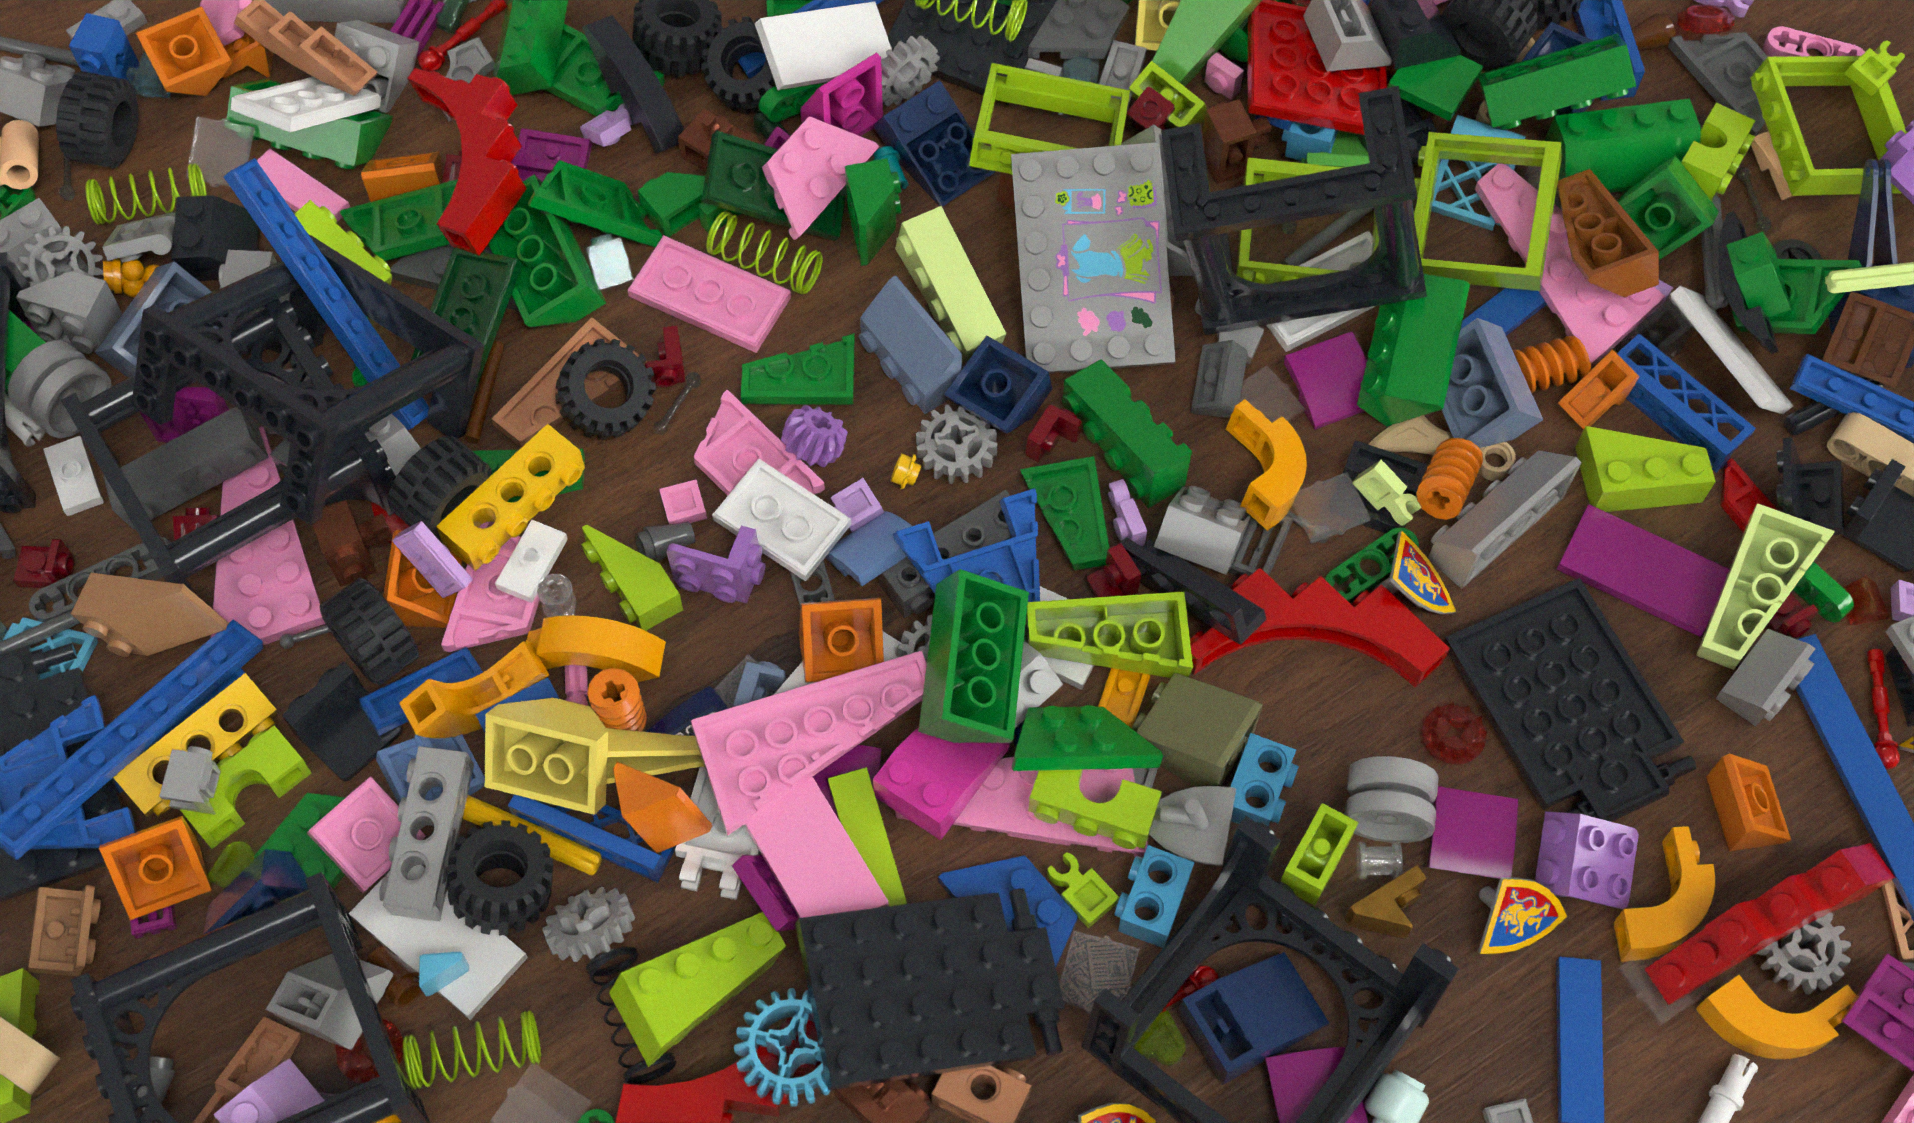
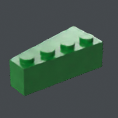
M1102 359L1064 380L1063 397L1061 398L1064 408L1073 412L1082 421L1086 437L1091 443H1097L1104 451L1106 462L1113 471H1119L1125 478L1127 488L1135 499H1141L1149 509L1179 491L1183 486L1185 487L1192 450L1185 443L1177 446L1170 438L1173 436V431L1164 422L1159 425L1153 422L1150 408L1142 400L1134 402L1131 399L1129 386Z

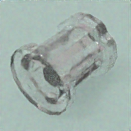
M550 574L544 577L537 588L544 614L547 617L573 616L577 607V601L573 594L571 581L561 574ZM551 584H553L554 589L552 590L549 587ZM561 606H565L564 611H562Z
M1358 842L1356 847L1358 879H1366L1367 875H1392L1393 879L1402 875L1403 859L1401 844L1393 842L1391 846L1367 847L1365 842Z

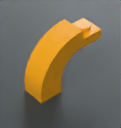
M1244 399L1235 405L1226 430L1250 450L1263 467L1264 473L1249 484L1240 507L1246 508L1245 511L1268 531L1287 515L1295 501L1306 474V454L1300 437L1283 416L1272 423L1261 411Z
M571 615L544 618L542 628L529 631L525 641L533 645L537 652L536 655L540 657L546 670L566 665L588 666L601 670L616 668L623 669L632 674L637 682L659 678L666 643L661 638L629 624L598 617Z
M523 641L485 672L457 683H443L428 679L399 702L416 735L428 738L455 737L481 729L475 714L549 676V673L540 657L536 655L537 652L533 645Z
M1689 826L1673 827L1662 841L1671 884L1669 900L1655 907L1623 909L1613 922L1621 962L1648 960L1672 951L1685 941L1706 915L1715 889L1714 864L1697 865L1700 859L1699 846L1696 840H1692Z
M1738 975L1708 996L1696 1010L1719 1036L1742 1051L1770 1059H1792L1816 1052L1835 1039L1839 1034L1834 1028L1842 1023L1841 1020L1848 1010L1847 1007L1852 1004L1857 995L1847 984L1808 1012L1799 1014L1783 1013L1763 1003L1741 976Z

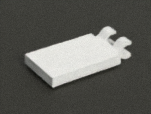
M700 767L690 799L712 823L713 827L709 833L676 845V856L685 858L679 880H682L681 888L697 891L701 880L702 868L723 872L719 888L722 889L720 896L737 900L741 879L731 865L742 855H760L761 853L744 825L727 836L705 767Z

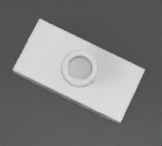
M81 436L44 448L63 511L67 516L105 503L85 442Z
M531 520L495 583L497 589L532 603L568 540L566 533Z

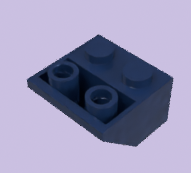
M265 849L209 904L203 935L308 890L305 881L308 877L291 852Z

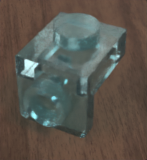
M606 234L590 239L592 246L586 247L585 253L600 290L634 280L621 237L612 239L611 234Z

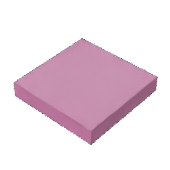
M370 776L308 830L307 834L352 883L364 893L391 868L392 861L389 860V847L394 836L398 837L401 822L398 821L399 806ZM419 830L416 839L422 840L426 835Z

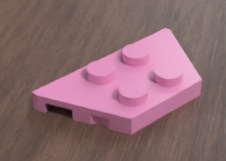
M809 116L763 165V172L768 184L774 189V198L779 210H785L792 228L788 231L794 240L803 234L846 185L845 166L866 162L879 148L876 142Z
M729 390L723 393L721 405L715 418L710 420L706 429L707 435L697 448L694 462L727 496L758 459H761L813 494L821 493L825 489L824 482L802 460L797 461V456L794 453L785 451L786 445Z
M494 522L483 523L479 528H488ZM520 536L511 537L500 548L498 555L491 562L483 564L476 571L467 565L466 572L473 580L466 588L458 591L441 643L444 651L452 652L465 647L469 648L525 635L531 630L545 581L532 603L500 591L495 585L520 541Z

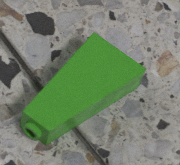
M1181 0L1154 56L1153 62L1183 86L1188 85L1262 0Z

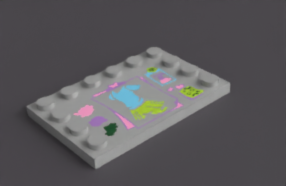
M1159 143L1011 154L1026 359L1049 371V374L1078 372L1100 359L1111 369L1175 364Z

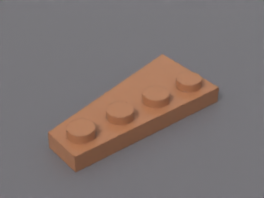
M591 317L491 419L492 425L521 448L545 425L549 424L553 428L568 417L563 419L560 414L562 406L556 403L555 398L558 393V389L555 388L556 381L566 361L574 351L577 352L581 345L587 342L592 345L596 339L604 338L605 343H610L612 339H620ZM620 341V346L626 348L627 345ZM635 351L632 352L637 357L639 356V354H637ZM606 371L592 372L584 380L585 391L592 402L622 385V382L615 375Z

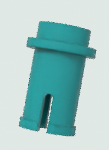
M891 146L881 147L876 150L873 161L888 158L891 172L897 171L902 188L906 189L908 181L899 163V152Z

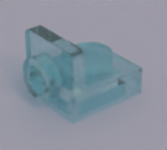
M143 52L138 68L129 67L126 72L134 92L148 98H170L171 92L165 91L147 54Z

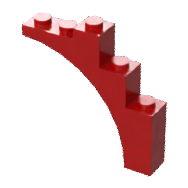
M414 68L407 79L420 99L427 104L441 109L454 119L461 135L462 160L459 178L451 200L438 220L437 226L451 246L480 256L527 189L518 175L519 170L511 163L522 145L514 134L513 126L507 120L518 105L509 92L510 87L500 78H489L476 74L471 82L468 83L462 79L456 81L446 78L436 71L427 72Z
M1261 568L1257 569L1250 576L1246 573L1240 576L1230 589L1264 609L1267 620L1241 645L1213 627L1205 634L1199 631L1190 639L1193 663L1191 673L1193 675L1215 660L1244 647L1280 640H1310L1336 644L1363 653L1393 669L1415 688L1443 664L1450 649L1382 584L1372 593L1368 590L1362 592L1351 605L1322 576L1318 577L1311 584L1304 582L1290 596Z
M1871 843L1840 849L1806 873L1789 876L1758 898L1736 904L1705 925V929L1645 968V971L1668 1005L1674 1004L1756 952L1837 909L1864 899L1896 877Z
M788 1017L779 1030L789 1026L793 1017ZM808 1020L806 1036L818 1042L815 1023ZM798 1032L792 1044L785 1046L787 1061L795 1048H800ZM758 1047L757 1056L762 1065L768 1071L777 1075L779 1071V1057L768 1052L767 1047ZM817 1061L816 1065H800L795 1070L793 1076H805L813 1072L822 1062ZM734 1063L721 1071L688 1082L660 1086L623 1084L615 1123H733L734 1115L728 1113V1110L779 1117L780 1105H788L789 1095L784 1094L779 1105L773 1103L772 1096L774 1090L772 1089L765 1097L760 1098L757 1095V1088L760 1082L753 1086H747L744 1078L750 1071L740 1072L737 1064Z

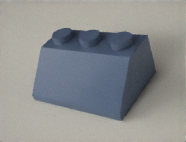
M175 262L156 267L95 353L123 375L129 378L134 376L143 310L156 305L168 313L212 293V291Z
M894 276L889 279L860 317L861 334H859V339L867 352H874L880 359V364L885 374L890 379L896 378L901 384L902 392L911 405L917 404L924 414H927L949 400L944 394L962 370V353L898 277Z
M1476 318L1460 330L1442 412L1453 438L1469 440L1479 448L1514 440L1544 419L1503 328Z

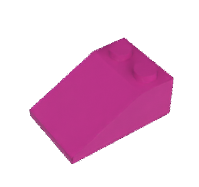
M876 52L818 88L801 107V122L803 123L810 116L858 136H862L874 128L873 125L883 117L881 56Z
M918 727L895 749L873 778L875 797L941 841L1010 748L1009 743H953L918 732Z

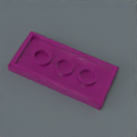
M1588 504L1556 570L1575 579L1580 578L1582 582L1700 637L1712 615L1730 569Z

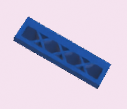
M1583 0L1578 12L1573 13L1579 34L1591 40L1616 33L1619 34L1628 47L1636 87L1629 88L1628 94L1614 99L1635 97L1645 69L1622 0ZM1606 95L1600 97V100H1601V101H1604V100H1612V99H1607V96H1606Z
M1641 334L1634 337L1617 353L1640 376L1626 399L1679 443L1706 448L1712 470L1715 473L1727 463L1732 453L1756 429ZM1638 348L1649 357L1650 366L1637 365L1628 356ZM1659 375H1668L1678 381L1679 389H1666L1660 384ZM1688 399H1700L1707 405L1708 413H1695L1689 408ZM1717 423H1730L1740 433L1730 441L1718 431Z
M514 795L508 804L511 814L595 850L601 854L603 859L657 883L676 848L674 846L666 849L659 855L639 846L638 843L645 840L639 834L634 835L632 826L622 817L621 811L605 805L597 812L605 816V818L599 820L596 813L593 815L594 822L586 823L566 814V812L573 809L561 806L552 808L534 799ZM619 822L627 826L630 837L626 839L620 838L602 830V827Z

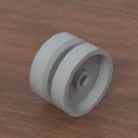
M63 340L48 341L32 350L14 370L8 385V398L14 407L25 416L33 418L35 423L50 436L56 438L70 437L79 431L61 400L76 393L80 401L84 402L111 388V379L102 368L94 362L87 360L84 354L72 344Z
M1374 756L1352 763L1349 767L1347 778V791L1351 797L1346 801L1344 815L1359 822L1354 834L1371 840L1389 843H1409L1431 837L1435 831L1436 810L1431 803L1437 797L1439 777L1436 771L1428 765L1407 758Z

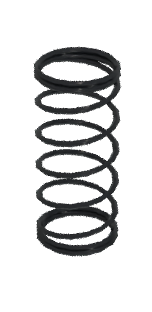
M625 946L599 954L587 964L586 970L592 983L603 986L598 992L596 1000L602 1005L611 1006L604 1015V1022L607 1025L618 1027L611 1036V1043L615 1046L626 1048L620 1054L618 1064L628 1068L623 1075L624 1082L634 1085L649 1082L667 1074L676 1066L677 1061H675L673 1056L674 1053H663L651 1066L669 1062L668 1064L652 1072L634 1077L631 1076L648 1068L645 1060L635 1065H628L622 1062L624 1054L633 1047L638 1046L635 1042L632 1044H620L615 1041L616 1034L626 1027L625 1022L612 1023L608 1021V1015L616 1008L614 1002H604L600 999L601 993L607 987L614 985L619 976L609 982H599L593 977L611 975L631 966L638 959L639 953H637L638 950L634 947ZM632 954L629 958L616 965L598 969L615 957Z

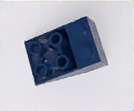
M940 80L884 115L873 125L885 146H891L899 152L900 165L939 207H943L996 172L969 166L975 134Z
M1285 952L1212 982L1182 999L1178 1014L1222 1085L1266 1061V1058L1277 1055L1330 1024Z

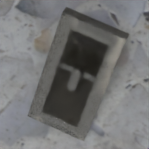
M1668 299L1621 340L1614 349L1618 353L1634 337L1641 334L1671 359L1680 354L1694 326L1674 301ZM1638 348L1628 356L1637 365L1650 366L1649 357Z

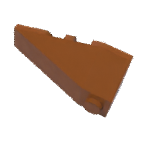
M1588 169L1558 180L1557 190L1571 258L1587 281L1624 298L1659 285V251L1595 174Z

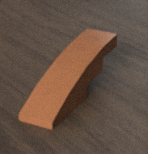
M254 0L236 15L234 24L264 47L311 76L353 96L360 92L378 73L322 26L314 31L291 11L283 16L266 1Z
M263 1017L215 1081L216 1092L193 1123H220L214 1114L251 1083L291 1058L301 1039V1034L267 1017Z

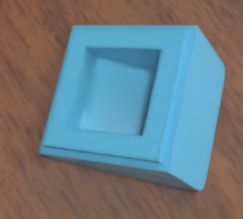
M460 951L422 954L420 956L419 986L426 997L435 994L469 972V964L463 953Z

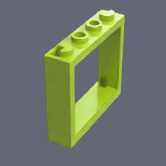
M1861 56L1767 57L1750 77L1752 89L1758 99L1762 117L1766 122L1773 148L1777 153L1783 170V176L1787 181L1792 196L1860 194L1864 168L1814 169L1784 86H1851L1878 161L1888 151L1884 145L1897 132L1902 130L1905 134L1907 133L1888 82L1873 96H1870L1844 74ZM1891 183L1892 193H1902Z
M991 63L975 130L969 166L1012 174L1011 154L1079 149L988 131L995 100L1112 123L1109 146H1117L1122 143L1130 90ZM997 73L1007 74V77H1005V76H1000V75H997V77H996V74H997ZM1111 95H1112V96H1117V97H1122V98H1121V99L1111 98Z
M1429 132L1427 145L1422 146L1421 151H1419L1418 166L1423 167L1421 178L1415 177L1414 179L1417 203L1413 214L1423 274L1465 280L1470 285L1541 291L1562 159L1561 142ZM1440 159L1542 167L1526 268L1423 259Z
M1248 157L1243 186L1344 167ZM1375 212L1372 254L1379 244ZM1252 228L1239 231L1236 275L1245 280L1260 284H1271L1339 272V270L1249 261Z

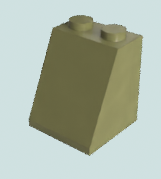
M1174 673L1168 684L1162 681L1158 685L1150 701L1154 706L1148 715L1142 712L1138 716L1132 729L1163 753L1160 765L1162 768L1195 787L1222 786L1243 753L1250 733L1254 734L1263 704Z

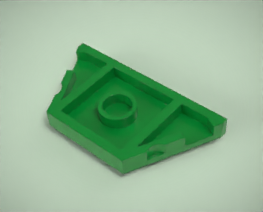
M564 24L552 87L544 90L596 117L607 110L612 112L618 109L624 103L619 91L610 93L585 34ZM654 71L663 87L665 84L664 74Z
M561 160L556 163L528 202L530 207L564 217L573 223H582L597 228L604 233H613L655 248L662 239V234L658 229H649L643 220L647 213L633 198L632 192L624 182Z
M458 179L340 210V214L348 227L360 238L374 257L379 256L384 261L448 245L449 241L437 226V222L451 200Z
M1778 259L1792 313L1770 320L1773 332L1815 334L1846 293H1830L1825 284V277L1831 271L1862 268L1860 261ZM1732 310V314L1738 329L1741 332H1748V330L1736 316L1735 312Z
M1092 705L1083 707H1028L1015 751L1012 770L1160 768L1163 753L1104 707Z
M306 793L258 850L254 858L256 859L265 849L291 852L307 877L322 872L334 889L345 874L311 839L307 832L346 797Z

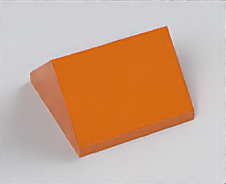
M202 6L136 33L166 92L207 96L232 65L231 59Z
M440 151L369 160L363 168L361 175L370 202L441 184L443 176Z
M401 530L393 532V539ZM392 541L383 597L405 626L447 628L457 592L445 598L441 597ZM450 551L451 555L462 565V560Z
M881 598L801 603L799 640L806 683L819 682L884 662Z
M1730 753L1722 756L1706 778L1729 852L1792 841L1768 766Z
M619 762L614 766L613 771L622 817L656 853L710 832L713 827L712 823L680 787Z
M182 816L99 845V850L130 920L212 890L197 836Z

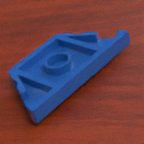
M1025 855L945 872L938 876L939 884L951 898L999 892L1008 932H1013L1011 921L1015 919L1009 892L1019 888L1025 889L1030 913L1036 916L1038 928L1046 927L1055 967L1058 966L1067 941L1070 939L1077 923L1078 916Z

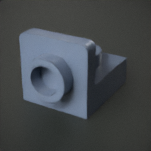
M761 661L758 664L746 662L733 706L736 707L766 698L767 689L777 691L786 681L785 671L770 662Z

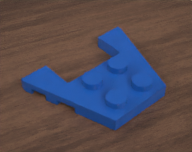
M1035 488L1005 497L999 501L1012 537L1011 539L943 560L929 521L896 531L893 534L894 540L934 593H936L937 583L957 570L962 569L1029 592L1028 602L1040 601L1039 559H1036L1038 522H1035V504L1037 503Z
M96 695L82 701V706L64 717L62 715L51 722L48 729L32 740L26 739L0 757V815L69 758L66 746L93 738L106 727L101 705ZM80 805L30 849L99 848V845L133 834L137 830L131 810L128 807L86 820L83 806Z

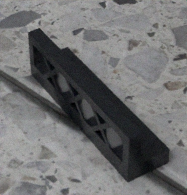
M1127 537L1120 542L1141 572V583L1157 593L1184 592L1187 612L1239 645L1267 620L1264 609L1180 557L1155 548V542L1151 539L1144 546H1140Z

